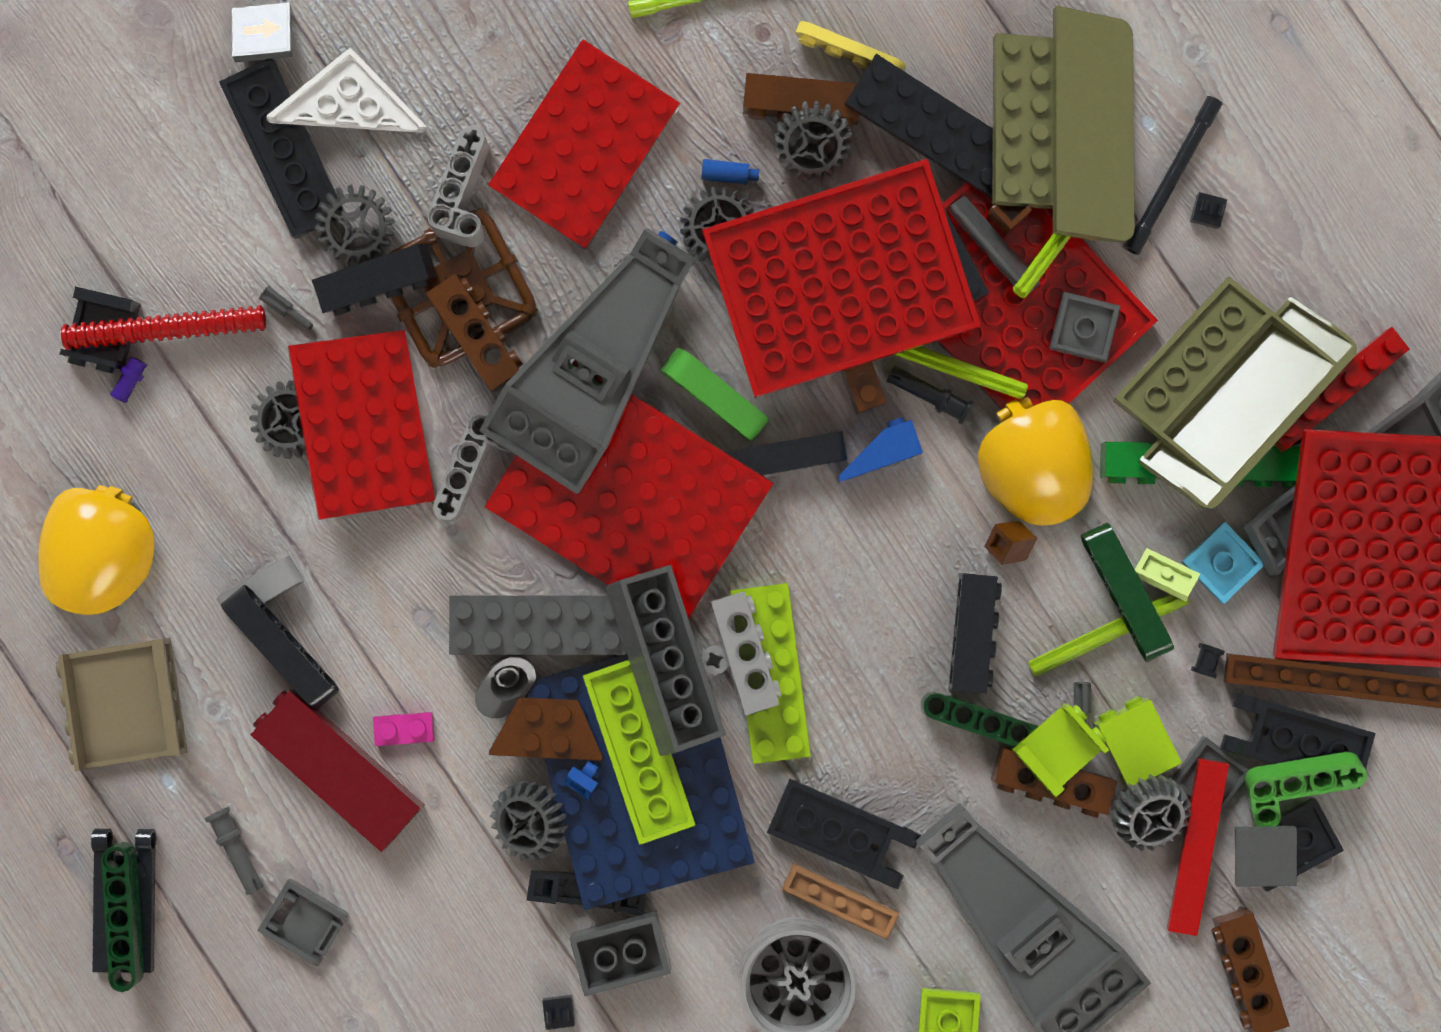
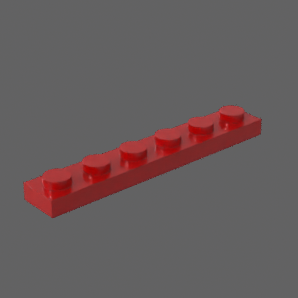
M1393 327L1386 329L1356 353L1349 364L1275 443L1281 452L1287 450L1302 437L1303 429L1311 430L1410 350Z

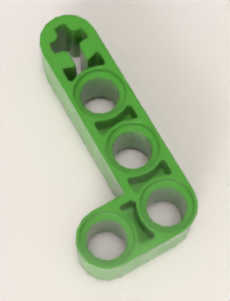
M677 347L659 370L669 380L685 389L750 442L756 438L770 420L699 360L683 349Z
M1351 752L1254 767L1245 775L1248 806L1257 826H1277L1281 820L1279 801L1361 787L1366 782L1367 772L1359 757ZM1326 772L1323 777L1314 778L1318 773ZM1296 777L1293 782L1284 783L1288 778ZM1266 782V785L1263 787L1255 788L1258 783ZM1263 809H1270L1268 813L1259 814Z

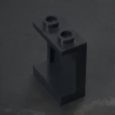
M75 286L73 298L77 299L78 303L73 323H77L80 326L82 322H87L90 325L92 321H96L99 324L102 320H105L106 323H109V320L112 319L115 322H118L119 319L127 321L128 318L137 320L140 303L131 299ZM128 341L124 345L118 342V345L114 346L112 343H109L108 346L100 344L99 347L91 345L90 348L81 346V349H75V347H72L71 350L60 349L59 355L68 357L67 363L85 367L86 362L96 364V370L113 374L114 369L121 370L122 366L126 365L131 342Z

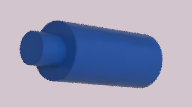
M703 159L701 180L747 185L748 180L759 181L760 170L749 169L748 163Z

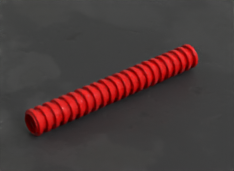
M258 305L256 309H253V306H248V309L245 310L243 307H239L238 310L230 308L229 311L220 309V312L211 310V313L205 310L201 314L195 311L192 315L185 312L183 316L175 313L173 317L170 314H165L163 318L161 315H156L155 318L146 316V319L137 317V320L128 318L127 321L119 319L118 322L112 319L109 320V323L102 320L99 324L96 321H92L90 325L87 322H82L80 326L77 323H72L70 327L68 324H63L61 327V340L65 349L71 350L72 347L81 349V346L90 348L91 345L99 347L100 344L108 346L109 343H112L114 346L118 345V342L124 345L128 341L134 344L137 340L144 343L146 339L154 342L156 338L159 341H163L166 337L168 340H173V337H177V339H182L183 336L191 338L192 335L201 337V334L210 336V333L216 336L219 335V332L226 335L229 331L236 334L238 330L246 333L248 329L251 332H255L258 328L260 331H265L266 315L262 305Z

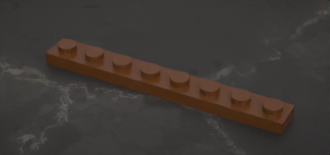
M1226 653L1223 681L1225 683L1441 708L1440 678Z

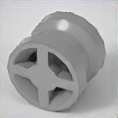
M711 645L701 653L706 673L718 675L728 667L722 647Z

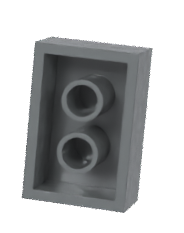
M657 910L572 932L569 938L584 996L671 974V963Z

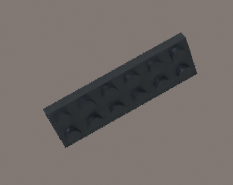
M876 53L844 105L991 199L993 128Z
M265 59L219 81L289 232L292 238L297 239L314 231L315 225L324 223L315 219L316 213H326L319 208L320 202H324L327 205L331 204L326 198L328 193L332 194L335 199L338 198V195L305 125L269 123L266 116L291 95L274 60ZM343 205L337 208L340 211H345ZM331 217L330 223L337 219Z

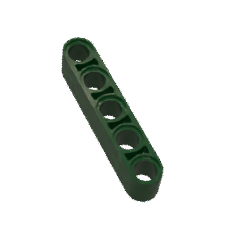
M1106 522L1081 534L1082 543L1143 659L1149 662L1174 650L1173 642L1111 525Z
M929 692L921 700V710L931 719L1015 747L1038 727V725L938 692ZM932 698H940L942 701V708L938 713H930L928 710V702ZM961 707H967L970 711L969 719L966 722H958L955 717L956 711ZM989 716H995L998 722L996 729L990 732L986 731L983 726L985 719ZM1022 725L1025 729V735L1021 740L1014 741L1011 732L1015 726Z
M120 842L104 851L101 864L108 980L114 990L126 992L142 980L144 964L137 853L134 846L130 843ZM115 851H120L124 855L123 864H119L115 860ZM117 880L122 881L126 885L125 894L117 890ZM119 910L127 914V923H123L118 918ZM120 940H125L129 944V952H125L120 948ZM122 969L129 971L132 977L131 982L123 979L121 975Z

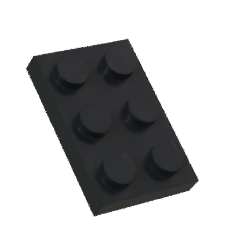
M1312 797L1281 814V820L1277 826H1295L1297 829V876L1344 851L1315 798ZM1262 886L1263 890L1266 892L1278 887Z

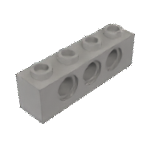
M745 591L708 602L742 714L748 715L779 705L777 698L782 697L777 680L772 681L769 670L773 669L770 655L768 652L763 653L760 642L764 641L760 624L755 625L752 613H755L756 610L752 597H746ZM736 615L741 616L745 621V627L739 633L734 632L730 627V621ZM746 643L751 645L754 650L753 657L748 661L742 660L739 656L740 647ZM753 672H758L762 676V684L756 689L750 688L747 682L748 676Z

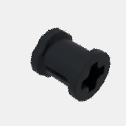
M1199 643L1200 652L1195 666H1191L1190 670L1216 679V667L1220 656L1224 655L1225 651Z

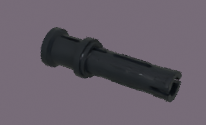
M895 365L891 373L900 377L901 380L889 375L886 381L934 405V409L937 410L936 412L939 414L944 412L956 418L961 425L974 403L972 400L967 402L953 395L950 389L942 391Z

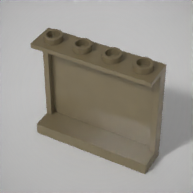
M171 638L58 655L59 661L56 663V672L62 680L63 687L60 693V700L62 706L66 707L67 719L64 726L67 736H70L69 760L74 765L75 771L158 757L176 756L188 752Z

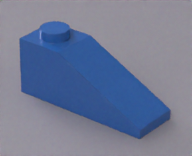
M903 417L887 422L888 428L884 429L837 477L838 482L840 483L921 455L923 450L912 420L904 422Z

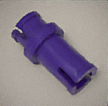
M130 356L127 365L122 366L120 370L122 374L110 395L121 402L127 403L137 382L142 381L144 378L142 373L148 365Z

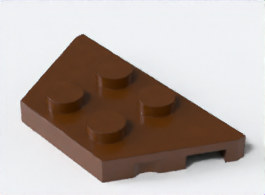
M519 697L489 750V755L603 760V754L598 747L579 700Z

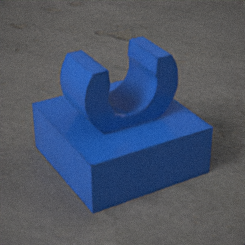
M589 761L582 771L573 767L568 773L564 784L588 800L598 784L592 779L598 767Z

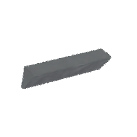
M962 197L953 203L949 208L950 214L1010 283L1015 286L1028 267L968 198ZM1040 281L1036 283L1030 293L1040 285Z

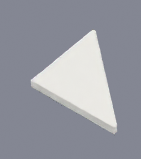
M351 47L266 116L269 123L417 133H424L427 130V126Z

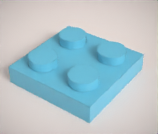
M1222 522L1181 561L1185 567L1200 573L1198 580L1221 604H1225L1264 566L1260 557L1226 522Z

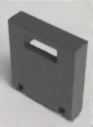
M290 878L257 931L311 964L319 966L322 959L315 955L314 951L325 956L343 926L340 921L335 919V916L346 921L349 913ZM285 898L293 903L296 901L283 924L273 919Z

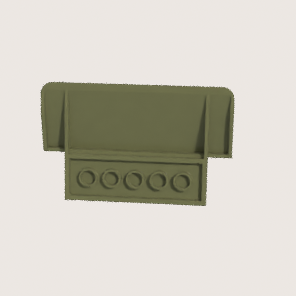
M1056 5L1053 9V38L996 33L994 35L992 205L1053 209V234L1108 242H1125L1133 236V31L1125 20Z
M1228 276L1118 393L1113 402L1158 438L1151 448L1139 459L1138 464L1198 507L1213 509L1231 493L1356 355L1357 347L1353 339L1338 327L1292 297L1275 313Z

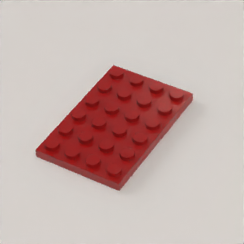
M582 39L488 186L586 250L680 106V102Z
M405 330L289 345L287 348L318 520L434 502L435 496Z

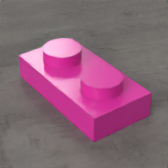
M433 712L373 717L375 746L435 741Z

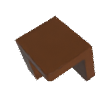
M995 204L987 212V215L1007 235L1032 209L1029 206L1024 209L1018 206Z
M1021 521L999 523L994 525L984 547L1001 565L1027 560L1037 537Z

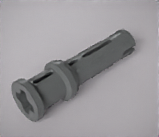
M228 806L204 819L206 822H210L217 836L215 840L217 845L219 844L220 847H224L246 891V895L256 892L257 889L263 888L264 885L261 883L239 838L242 832L240 829H236L229 815L230 808Z

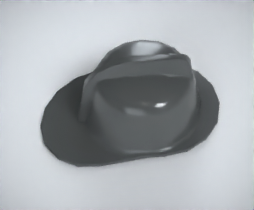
M516 656L502 657L493 662L488 669V674L476 691L475 703L477 709L484 716L491 719L509 715L519 697L524 698L534 685L536 678L534 666L528 660Z

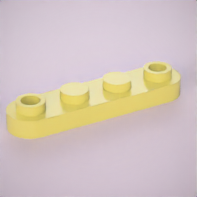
M800 21L795 31V35L799 37L798 42L810 48H814L816 45L825 49V53L831 57L840 59L843 56L848 58L858 68L867 69L876 53L903 71L906 68V64L898 58L812 23Z

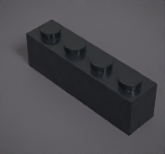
M427 243L416 244L312 279V283L322 313L333 312L334 316H339L351 312L350 306L358 303L361 308L376 304V297L386 295L387 299L403 295L402 289L412 286L413 290L427 287L430 285L429 280L438 276Z
M959 573L948 687L950 690L987 694V687H992L993 670H989L990 658H995L996 641H992L993 629L998 628L999 612H995V601L1000 600L1002 584L997 583V576Z

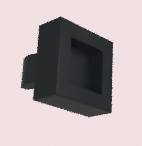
M1199 192L1195 199L1190 222L1219 229L1228 199Z
M572 995L543 998L546 1030L575 1026Z

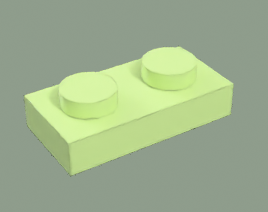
M1146 548L1135 568L1140 580L1185 602L1200 576V573Z

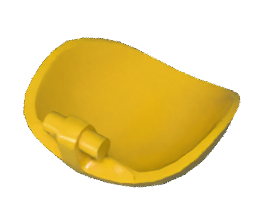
M1029 397L1020 401L1015 399L1005 405L1006 408L996 412L1001 423L988 432L981 442L978 451V465L982 481L998 503L1012 515L1027 523L1054 525L1069 520L1080 512L1088 502L1093 485L1092 450L1082 420L1070 404L1060 400L1046 401L1033 406Z
M98 485L96 491L72 488L63 491L53 501L40 533L38 576L44 595L57 607L82 615L107 612L127 600L140 587L149 574L154 557L153 530L142 512L131 506L133 497L124 494L122 489L113 486L108 488L102 485Z

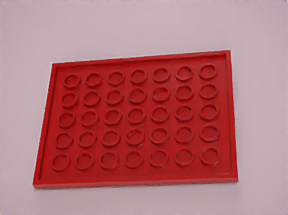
M928 158L702 229L754 398L981 328L977 310Z
M964 183L942 205L984 281L989 295L974 302L981 328L937 342L952 358L1026 383L1028 389L1024 398L1029 397L1033 406L1051 400H1060L1069 404L1148 331L1158 319L1081 238L1070 237L1039 279L1040 285L1025 298L1019 297L1013 292L1014 286L950 214L949 208L962 197L968 198L1027 267L1030 266L1053 235V209L1031 208L1032 211L1005 235L987 215L990 208L994 206L992 205V198H988ZM1063 292L1121 306L1106 363L1049 350ZM979 385L1001 410L1006 408L1005 405L1015 399L1017 401L1022 400Z
M574 359L572 365L578 367V362ZM595 375V379L599 383H603V378L600 375ZM632 394L608 448L579 494L571 491L516 455L484 507L607 585L671 565L689 619L774 483Z
M1303 429L1273 648L1275 659L1441 667V436Z

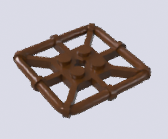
M478 208L468 212L477 215L501 260L482 271L473 256L476 247L466 246L464 252L447 260L437 241L441 238L431 228L425 230L422 236L389 252L392 253L416 244H430L440 264L435 266L438 277L429 280L430 285L424 287L426 292L454 274L460 280L466 278L475 291L471 296L476 304L482 302L485 307L495 304L521 312L519 315L498 325L504 335L525 325L533 316L536 317L538 309L536 308L534 296L516 264L518 259L515 254H511L494 220L486 213L485 209ZM476 226L472 227L470 234L476 230ZM506 269L524 304L494 296L486 279ZM403 295L391 298L398 311L397 317L399 321L404 322L420 355L429 363V367L436 369L438 366L448 365L467 355L461 345L442 354L450 329L438 311L437 313L442 320V325L433 352L431 351L414 316L435 307L430 299L409 308ZM466 301L456 303L454 313L456 315L465 314L468 310V303ZM482 325L474 326L478 336L473 339L482 338L485 332Z

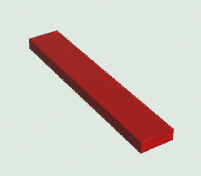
M1202 758L1197 760L1190 798L1191 806L1189 807L1192 815L1187 818L1189 825L1185 826L1167 923L1168 931L1198 936L1229 769L1228 763Z

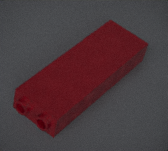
M285 690L282 691L272 702L275 705L269 714L264 712L254 722L253 726L256 729L250 735L380 852L384 851L425 804L319 709H312L295 690H290L288 693Z

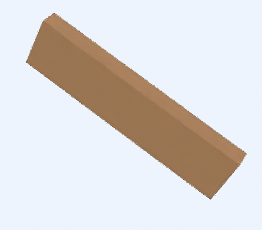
M794 862L781 888V891L888 940L900 914L890 907Z

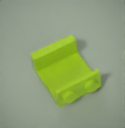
M1140 696L1124 703L1125 708L1117 712L1114 709H1110L1098 715L1099 720L1093 723L1094 727H1097L1107 738L1106 744L1121 773L1119 778L1123 786L1128 789V783L1132 785L1137 784L1139 777L1146 781L1150 774L1155 777L1182 763L1151 699H1141Z
M1064 703L1012 749L1044 787L1055 797L1065 790L1062 785L1097 754L1109 751V748L1104 744L1107 738L1097 727L1091 729L1086 724L1085 720L1088 717L1076 704L1071 707V705Z

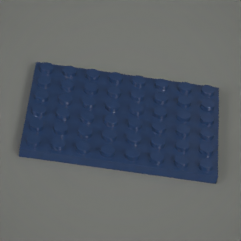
M627 654L537 678L527 693L528 698L579 700L598 747L603 754L602 761L544 758L553 793H557L555 801L556 803H563L560 812L567 814L566 818L562 820V822L568 825L564 835L566 836L565 839L584 910L755 863L721 737L672 754L696 825L639 845L583 675L629 660ZM589 761L598 767L592 778L598 784L587 800L565 785L564 781L573 767L582 771Z

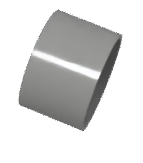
M790 917L780 919L766 925L756 933L745 949L740 970L742 1001L750 1020L761 1032H836L846 1021L855 1000V976L843 943L828 927L808 918ZM811 938L821 941L811 952L808 951ZM778 939L784 950L780 953L771 945L772 942ZM800 940L803 943L801 951L793 953L788 950L787 945L790 941ZM818 954H825L829 957V961L825 966H816L813 963L814 957ZM768 955H773L779 960L778 964L773 968H767L762 963L763 959ZM790 970L798 978L803 977V989L800 986L798 987L796 983L791 985L792 977ZM843 970V981L826 977L827 973ZM751 973L768 975V978H765L763 981L750 983ZM818 984H827L830 987L829 992L824 996L815 994L814 989ZM768 985H775L779 988V993L775 997H767L763 993L764 988ZM794 999H801L804 1001L805 1006L800 1011H793L789 1007L790 1002ZM814 1001L826 1013L817 1020L810 1007L814 1004ZM781 1003L784 1009L778 1021L772 1018L770 1014Z

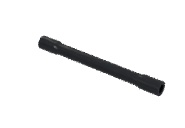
M1207 96L1186 139L1141 220L1134 227L1133 236L1124 245V249L1134 255L1141 253L1160 213L1205 132L1212 125L1223 105L1219 99L1212 96Z

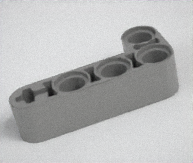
M467 126L460 132L427 216L431 228L438 237L467 247L479 246L485 240L486 235L477 215L466 211L489 153V144L485 134L477 126ZM462 166H470L468 171L458 173ZM452 192H460L454 199L447 198ZM441 218H449L445 225H437ZM476 226V230L472 234H464L466 228Z
M473 415L465 427L433 504L434 514L440 520L451 522L461 516L490 446L512 453L485 434L481 436L476 434V423L480 420H485L488 415ZM468 447H475L477 449L478 456L473 462H466L464 459V451ZM460 473L464 474L467 480L466 485L462 489H455L452 483L454 476ZM449 490L452 493L461 495L460 500L453 497L451 506L455 508L454 512H448L445 516V510L442 509L443 503L449 504L452 496L446 495L447 491Z

